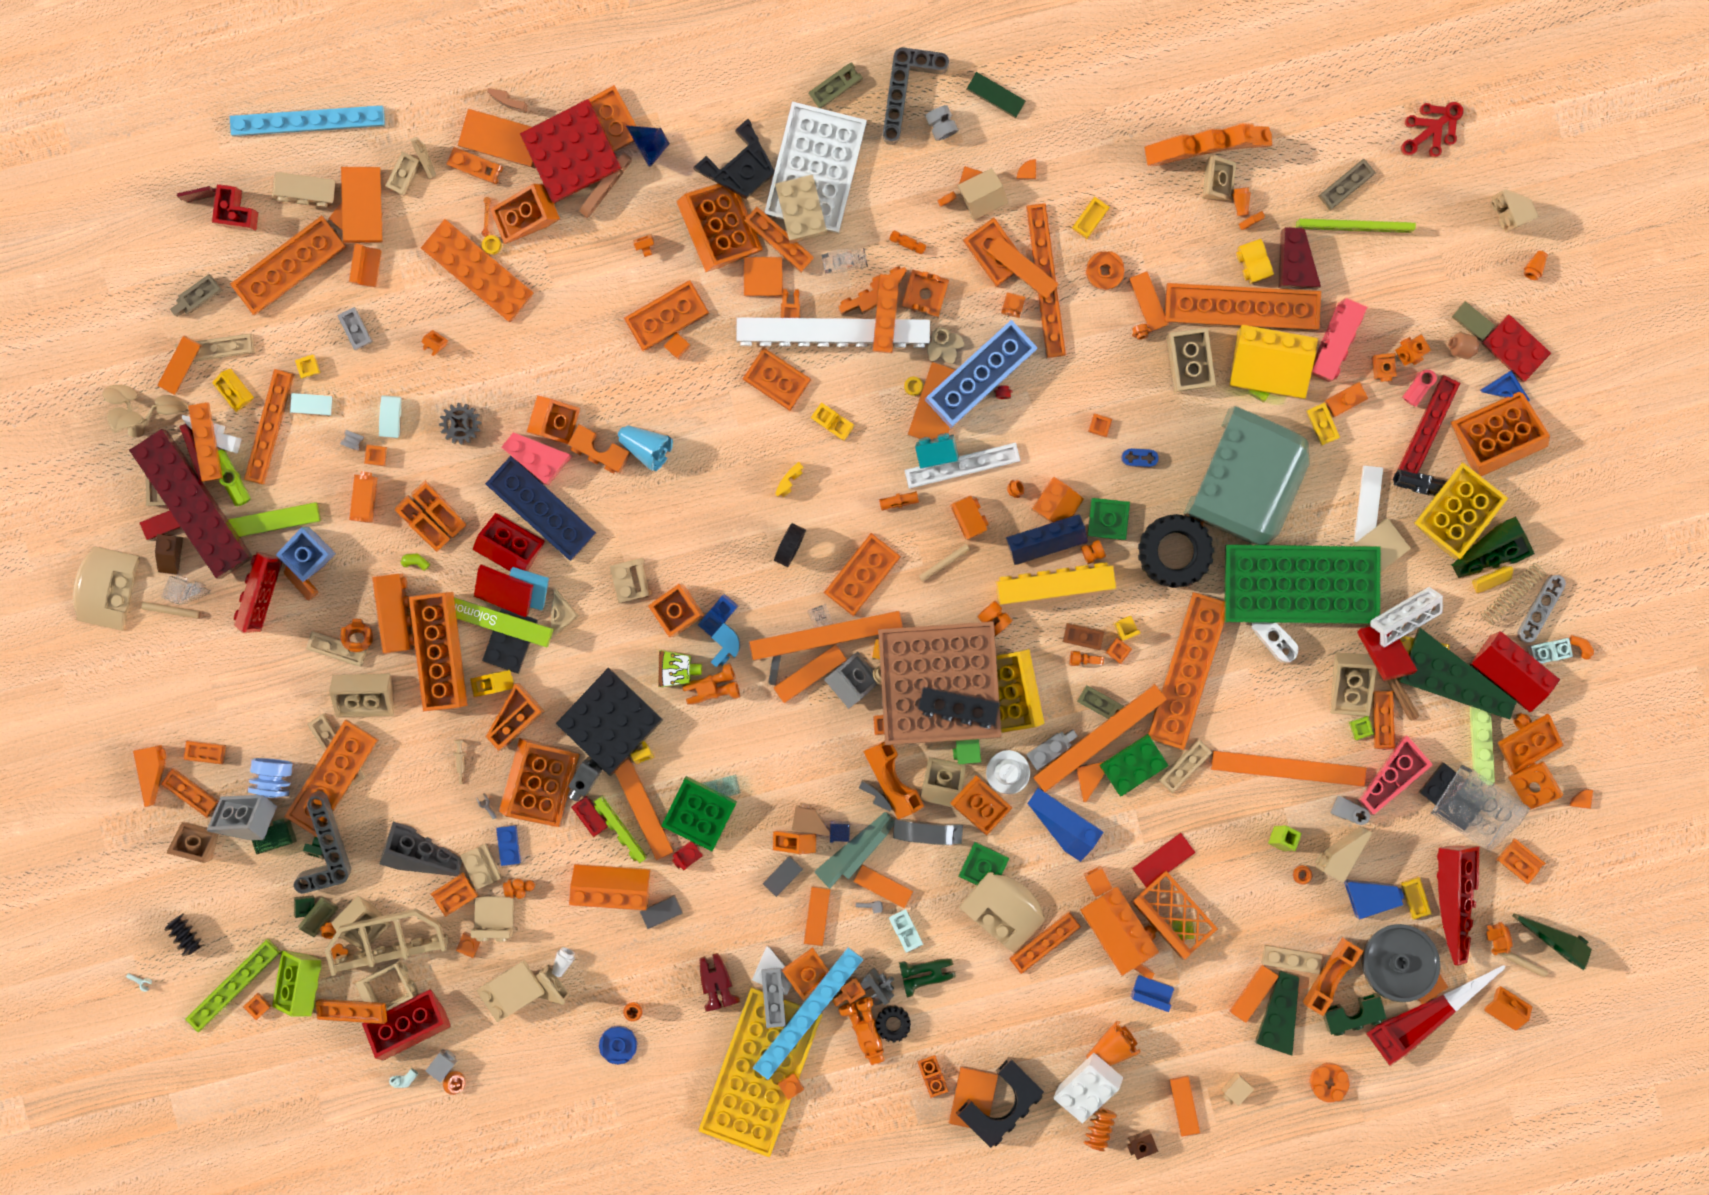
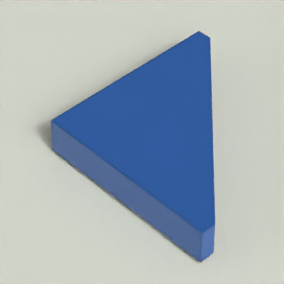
M1512 371L1507 372L1480 390L1482 393L1505 398L1513 397V394L1521 392L1525 395L1528 402L1530 401Z

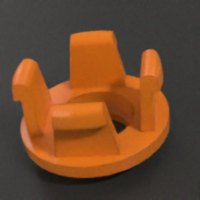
M352 619V623L341 628V643L347 650L362 652L372 644V630L363 623L362 619ZM361 633L364 636L363 643L351 642V635Z
M1498 922V924L1492 926L1488 925L1486 935L1488 941H1493L1494 948L1491 949L1493 955L1510 953L1513 943L1509 928L1504 926L1503 922Z

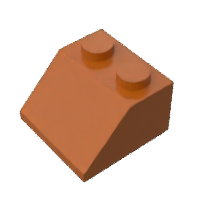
M537 395L527 432L568 444L573 435L580 408Z
M1052 477L1031 510L1053 523L1072 517L1084 498L1057 478Z
M971 495L950 505L966 540L987 531L986 526L989 524L985 515L981 516L978 509L981 506L977 498L973 499Z

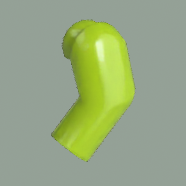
M418 553L405 554L401 560V565L405 568H408L410 565H417L423 571H426L431 565Z

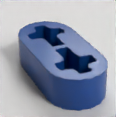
M1131 448L1125 450L1121 456V460L1125 465L1135 467H1152L1157 464L1159 459L1157 452L1151 449ZM1129 452H1132V455L1138 456V459H1133L1129 463V460L1125 459V455H1129ZM1148 453H1151V456L1155 459L1151 461V464H1148V460H1141V456H1148Z

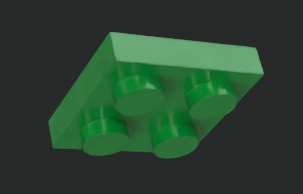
M1091 498L1087 536L1126 540L1130 502Z
M974 841L958 877L978 885L988 872H993V875H1002L1009 857Z

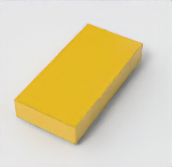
M1094 196L1072 229L1085 239H1088L1110 207Z
M1420 877L1401 882L1411 918L1415 920L1431 915L1432 913Z

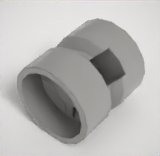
M948 105L936 108L925 115L929 126H933L932 133L936 141L946 139L959 131L955 121L950 119L952 114Z

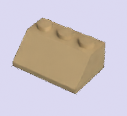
M390 674L332 675L329 694L336 718L394 716L393 684Z

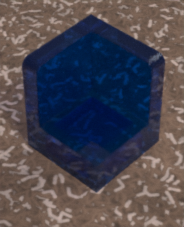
M831 821L830 843H834V841L849 842L850 822Z

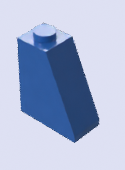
M1346 879L1344 882L1355 917L1359 920L1403 905V892L1401 888L1394 884Z

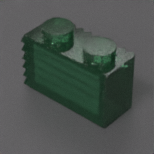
M284 818L272 821L273 825L268 827L263 840H252L256 855L297 842L291 821H284Z

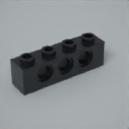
M923 687L918 710L922 711L923 716L934 717V714L941 715L943 720L953 721V718L961 719L960 723L972 725V722L980 723L979 727L991 729V726L996 727L1000 703ZM937 700H944V709H935V702ZM958 703L964 705V711L961 714L954 712V706ZM977 707L982 708L984 711L983 716L980 718L973 716V710Z

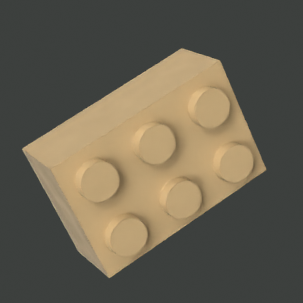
M813 174L776 183L775 186L790 244L827 235Z
M1208 328L1169 333L1166 337L1174 393L1214 387L1216 382Z

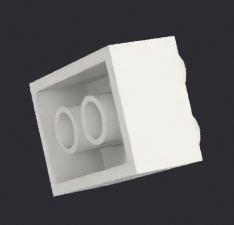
M1093 1053L1057 1087L1053 1099L1081 1123H1084L1120 1089L1123 1077L1098 1055Z

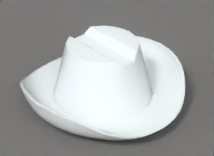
M1005 750L991 758L987 765L986 777L991 787L1003 794H1014L1020 792L1027 785L1030 778V767L1027 760L1020 753Z

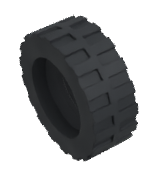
M794 523L790 524L774 557L775 562L789 567L801 545L806 529Z

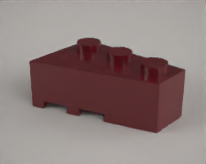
M1283 228L1280 239L1278 288L1319 289L1321 284L1305 228Z

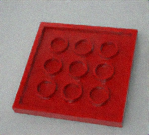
M589 99L520 133L553 203L622 169Z

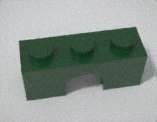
M1374 993L1358 998L1360 1008L1353 1016H1347L1340 1004L1330 1006L1323 1016L1327 1031L1331 1035L1339 1036L1345 1034L1346 1030L1352 1029L1355 1031L1364 1028L1363 1025L1382 1023V1020L1387 1019L1381 997Z

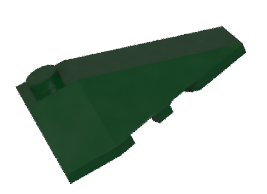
M1515 516L1497 525L1470 548L1461 559H1457L1452 564V567L1458 578L1479 573L1483 568L1491 566L1493 569L1498 568L1502 563L1510 562V564H1514L1535 553Z

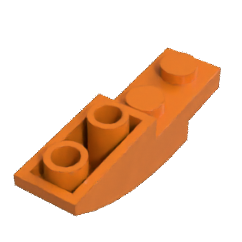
M900 266L891 269L888 275L899 276L900 284L907 270L905 267L900 268ZM880 275L872 278L873 282L870 283L872 291L869 292L866 289L858 293L859 297L855 299L849 297L840 302L841 305L838 306L841 315L860 308L861 313L864 314L877 306Z

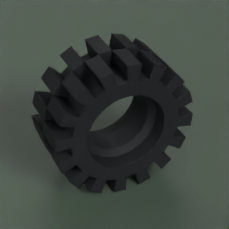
M890 1005L886 1009L883 1008L881 1013L879 1012L876 1019V1028L882 1039L885 1038L886 1041H893V1043L897 1040L900 1042L910 1032V1017L902 1007L899 1008L896 1005L891 1007ZM890 1017H897L901 1021V1026L898 1030L891 1031L886 1027V1021Z

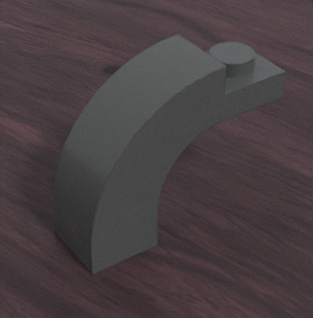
M895 819L893 838L924 844H961L963 825Z

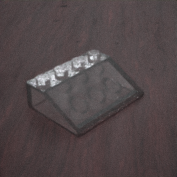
M1462 765L1431 814L1490 852L1521 824L1530 808L1473 769Z

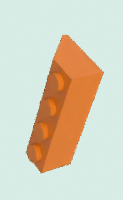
M403 574L372 577L383 654L414 649V635L411 632L412 619L408 611V607H410L409 596H406L405 588H408L407 578Z
M574 864L569 905L647 910L651 869Z
M1118 886L1080 909L1121 976L1159 953Z

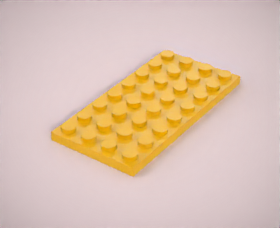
M751 987L698 1131L770 1158L791 1099L788 1100L778 1086V1082L793 1072L799 1079L823 1013L818 1016L767 1080L754 1070L753 1066L785 1026L766 1028L763 991ZM784 999L785 1021L787 1024L801 1005Z

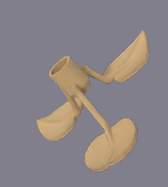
M118 384L104 388L102 392L103 398L109 403L122 404L125 402L127 404L128 410L122 407L110 409L107 419L114 433L128 428V434L132 437L144 435V425H148V421L155 409L163 415L189 411V405L182 399L172 395H164L155 399L156 405L151 407L146 419H143L139 413L131 409L130 400L137 398L135 390L131 387Z

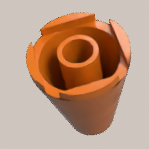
M1116 1021L1090 1050L1086 1058L1095 1053L1109 1066H1112L1138 1055L1140 1048L1136 1049L1135 1046L1138 1043L1126 1026L1122 1028L1119 1026L1121 1022Z

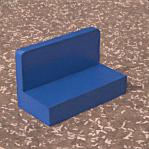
M1138 975L1131 998L1169 1012L1171 1008L1170 999L1174 988Z

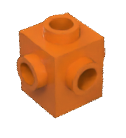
M1422 334L1413 339L1411 337L1404 339L1400 342L1402 346L1395 349L1404 366L1410 363L1413 365L1418 364L1424 360L1422 356L1431 351Z

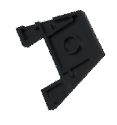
M749 119L744 121L735 130V133L748 146L726 166L719 169L705 156L693 168L701 175L745 199L774 175L773 167L765 151L762 149L759 138L755 134Z

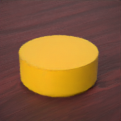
M488 235L482 241V249L489 255L498 254L502 248L500 239L494 235Z
M909 377L904 383V390L910 396H917L923 390V382L918 377Z

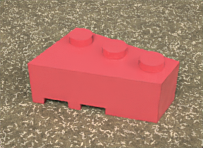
M514 432L501 446V448L547 485L553 481L573 457L570 454Z

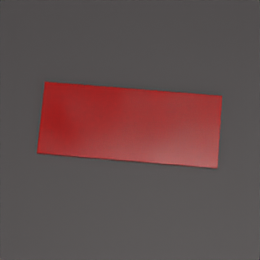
M1180 832L1132 869L1147 888L1165 871L1169 873L1196 852Z

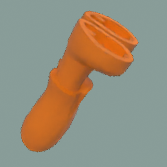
M725 664L722 671L718 674H710L706 678L684 684L682 686L683 691H691L696 688L698 694L697 696L694 695L687 698V705L698 704L713 698L718 699L719 696L730 695L733 699L740 698L737 681L720 687L716 685L717 683L736 679L731 664Z

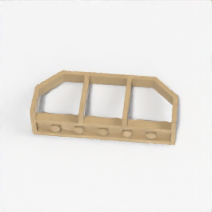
M412 909L341 925L328 944L325 953L331 976H334L339 971L366 965L373 967L375 963L402 957L406 960L411 955L437 949L446 951L448 937L447 934L443 935L439 921L418 909ZM416 916L435 927L437 934L431 935L427 939L416 938L409 943H405L399 919ZM394 921L399 942L391 947L379 946L371 951L365 927ZM359 928L365 950L358 951L351 956L344 954L333 959L331 948L343 931Z

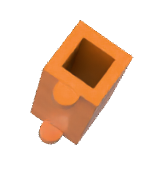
M361 471L360 475L354 474L349 520L373 523L378 477H373L371 472Z

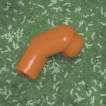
M1574 635L1570 636V644L1580 647L1582 650L1581 657L1585 660L1591 659V656L1594 655V649L1589 641Z

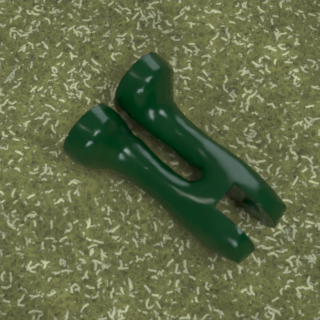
M937 959L913 965L906 961L899 962L907 998L912 997L915 989L919 987L942 983L955 978V971L944 973L941 971V968L954 964L952 959ZM924 972H932V974L916 978H908L912 975H917Z

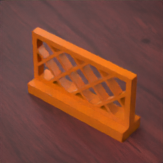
M1167 871L1161 874L1131 901L1182 960L1187 959L1194 950L1218 930ZM1165 877L1171 882L1170 890H1160V881ZM1149 891L1157 892L1156 903H1149L1143 896ZM1160 892L1170 893V904L1159 903ZM1173 893L1182 894L1184 897L1183 905L1173 904ZM1159 906H1170L1169 918L1159 915ZM1172 907H1183V919L1172 918ZM1186 907L1194 908L1197 911L1196 920L1186 919ZM1172 920L1183 921L1182 932H1174ZM1185 921L1196 922V933H1185ZM1199 922H1206L1212 929L1207 934H1199ZM1185 935H1196L1195 944L1189 949L1185 944Z

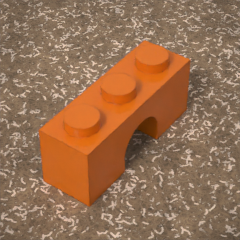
M578 424L568 445L572 446L571 451L580 456L583 452L589 456L587 460L597 465L599 462L606 465L604 469L613 474L616 471L621 473L631 452L614 443L611 444L606 452H597L594 447V441L598 434Z

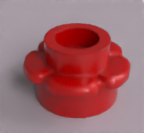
M1001 385L994 392L997 399H1010L1013 390H1010L1009 386Z

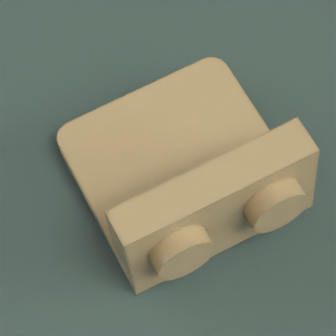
M504 896L476 897L475 924L471 930V938H476V941H488V938H496L498 942L510 939L513 935V898H506Z

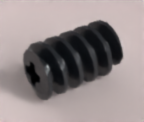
M184 913L167 923L168 925L164 929L165 931L172 930L168 936L170 938L176 936L173 941L174 944L181 943L177 948L178 950L185 949L181 954L182 957L191 955L205 945H198L202 940L201 938L194 939L197 932H189L193 927L192 925L185 926L189 920H181Z

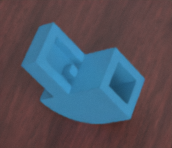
M723 623L711 637L723 647L711 661L715 667H718L719 664L723 666L730 658L727 656L729 653L736 657L740 650L739 636L730 626Z

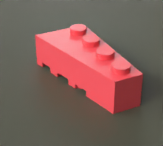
M1348 298L1338 302L1315 355L1311 375L1328 382L1338 378L1341 371L1339 367L1348 355L1349 351L1347 350L1355 339L1356 331L1363 320L1368 308L1367 306Z

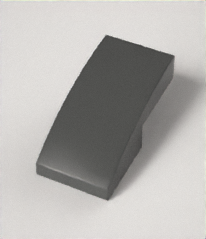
M862 780L859 789L875 796L873 804L891 811L892 807L886 797L874 786Z

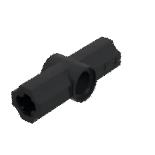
M1400 469L1393 476V485L1411 489L1413 492L1425 495L1431 494L1436 496L1447 482L1435 479L1430 475L1416 474Z

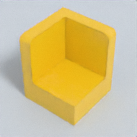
M1131 615L1113 623L1121 641L1140 634Z

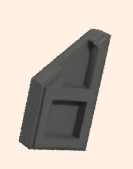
M782 655L774 656L772 659L768 681L770 685H776Z

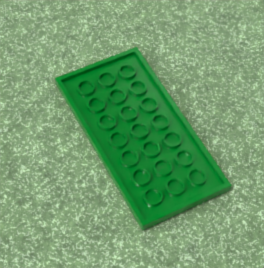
M1225 545L1224 622L1371 624V620L1380 615L1381 546Z

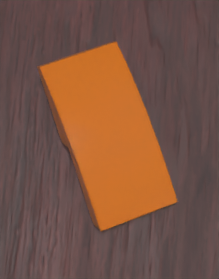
M936 1055L917 1061L930 1098L949 1092Z

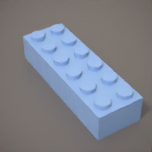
M1010 320L931 392L925 401L951 429L1031 356L1037 347Z

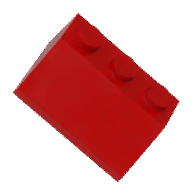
M495 513L477 535L472 550L508 571H511L512 567L528 571L545 541Z

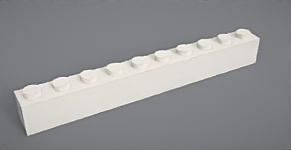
M737 317L736 343H740V346H752V343H760V346H771V343H779L781 347H789L791 343H798L799 347H810V343H817V347H829V344H837V347H848V344H856V347H867V344H873L875 319ZM895 319L893 338L895 348H906V344L913 345V348H925V345L930 343V320Z

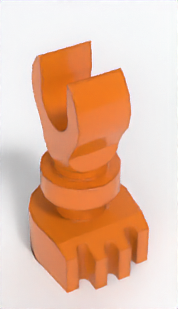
M1070 651L1069 665L1079 666L1080 663L1082 665H1087V663L1103 665L1104 657L1088 656L1086 653L1080 655V651Z

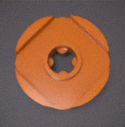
M1110 251L1094 254L1087 263L1085 272L1087 279L1097 289L1106 291L1115 288L1124 277L1123 260L1116 253ZM1108 266L1110 274L1102 275L1100 268Z
M1324 1063L1322 1066L1315 1068L1310 1076V1086L1313 1093L1324 1102H1339L1349 1090L1348 1074L1337 1064ZM1330 1078H1333L1332 1081L1334 1082V1085L1328 1087V1085L1325 1084V1081H1329Z

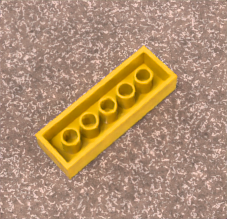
M1108 562L1094 564L1095 568L1083 565L1076 566L1074 571H1070L1069 568L1056 569L1057 573L1050 574V570L1037 572L1038 576H1031V573L1018 574L1017 579H1012V576L999 577V581H995L998 604L1116 589L1113 566H1108Z

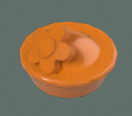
M459 1071L450 1072L444 1078L443 1088L450 1095L460 1093L465 1087V1077Z

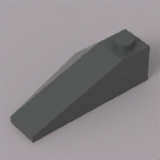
M393 821L382 852L380 865L404 871L449 876L459 875L462 859L444 847L432 843V839L424 838L416 833L417 830L413 827Z

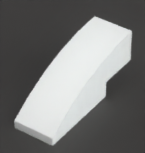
M183 415V421L192 429L190 416ZM213 423L217 447L238 453L242 438L223 434L225 426Z

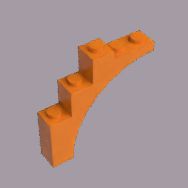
M1241 123L1226 129H1210L1194 135H1178L1145 146L1147 165L1160 166L1186 158L1228 150L1266 148L1273 146L1272 133L1268 126H1254L1251 123Z

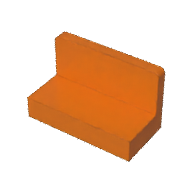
M355 244L349 282L356 285L376 287L382 251L376 248L365 247L361 244Z
M1500 986L1495 991L1493 1001L1485 1007L1484 1011L1516 1031L1530 1020L1533 1007Z

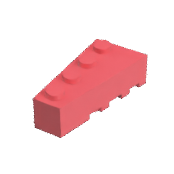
M1407 735L1403 736L1358 801L1368 810L1370 815H1374L1433 764Z

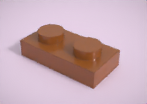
M1066 623L1062 642L1101 650L1104 631Z

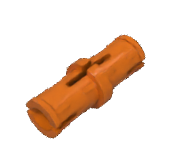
M917 491L901 495L898 493L896 496L879 499L882 511L897 507L900 509L903 508L902 506L919 503Z

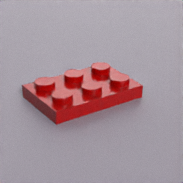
M1510 314L1506 315L1481 343L1523 382L1551 354L1546 347Z

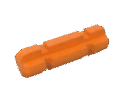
M895 230L890 235V241L898 242L899 245L912 251L914 249L919 254H923L926 249L925 244L917 243V240L904 234L900 235Z

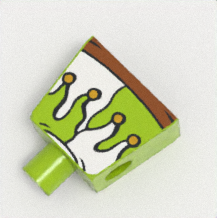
M659 650L658 687L690 683L691 675H702V664H692L691 655Z

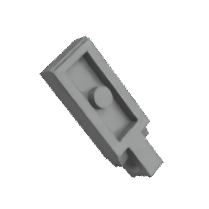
M1073 729L1066 734L1061 731L1032 749L1026 755L1036 770H1039L1067 751L1072 746L1070 742L1078 736Z

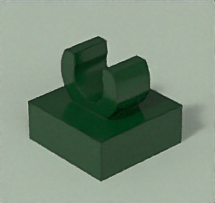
M314 837L312 845L305 843L303 848L305 855L324 860L318 837Z

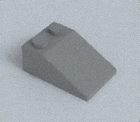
M264 795L220 797L207 831L245 840H263L277 806L264 797Z

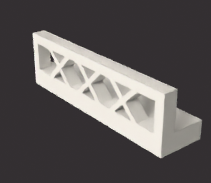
M1427 587L1372 619L1371 627L1380 632V645L1386 647L1442 614L1443 595Z

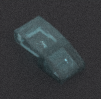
M736 774L702 783L725 796L741 793Z

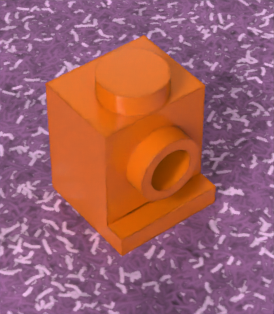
M1007 292L1001 314L1020 318L1025 297Z
M1395 353L1372 356L1374 379H1380V382L1392 381V377L1397 376ZM1384 364L1388 365V371L1384 370Z

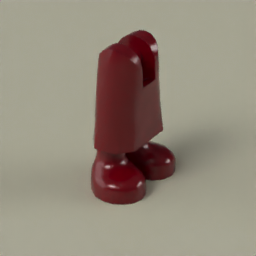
M719 953L713 954L715 968L709 969L706 956L701 957L699 961L703 994H708L709 1000L704 1006L705 1012L722 1008L717 990L721 992L723 1007L740 1002L739 997L732 995L729 991V988L733 985Z

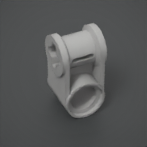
M1341 796L1337 797L1330 812L1358 825H1365L1370 820L1368 810ZM1361 813L1364 815L1363 819H1358L1356 814Z

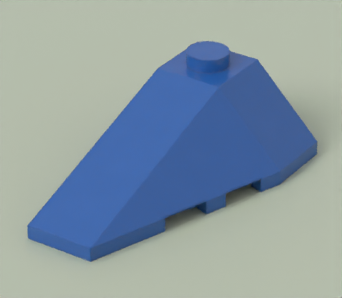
M1040 788L1036 789L1027 803L1062 849L1080 862L1094 848L1104 833L1100 828Z

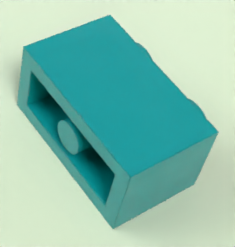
M944 433L934 439L924 437L919 439V442H916L915 449L920 469L958 461L959 455L954 434Z

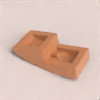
M488 88L487 92L503 106L518 112L527 113L528 106L525 102L509 99L510 95L507 91Z

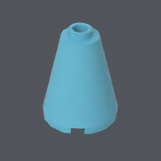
M630 425L622 427L618 432L619 442L649 470L658 471L667 460V457H665L667 451L671 452L673 439L669 436Z

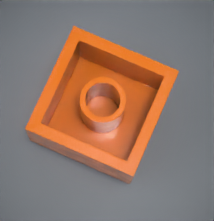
M684 584L676 585L648 605L668 637L677 636L705 616Z

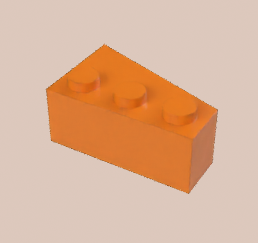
M515 683L500 713L489 729L486 738L498 751L503 750L545 711L520 683Z

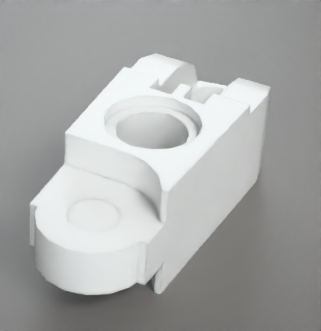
M1251 622V628L1279 662L1290 663L1297 657L1298 645L1277 623ZM1275 632L1278 635V640L1271 641L1268 638V634ZM1284 648H1287L1289 650L1288 655H1285L1282 652Z

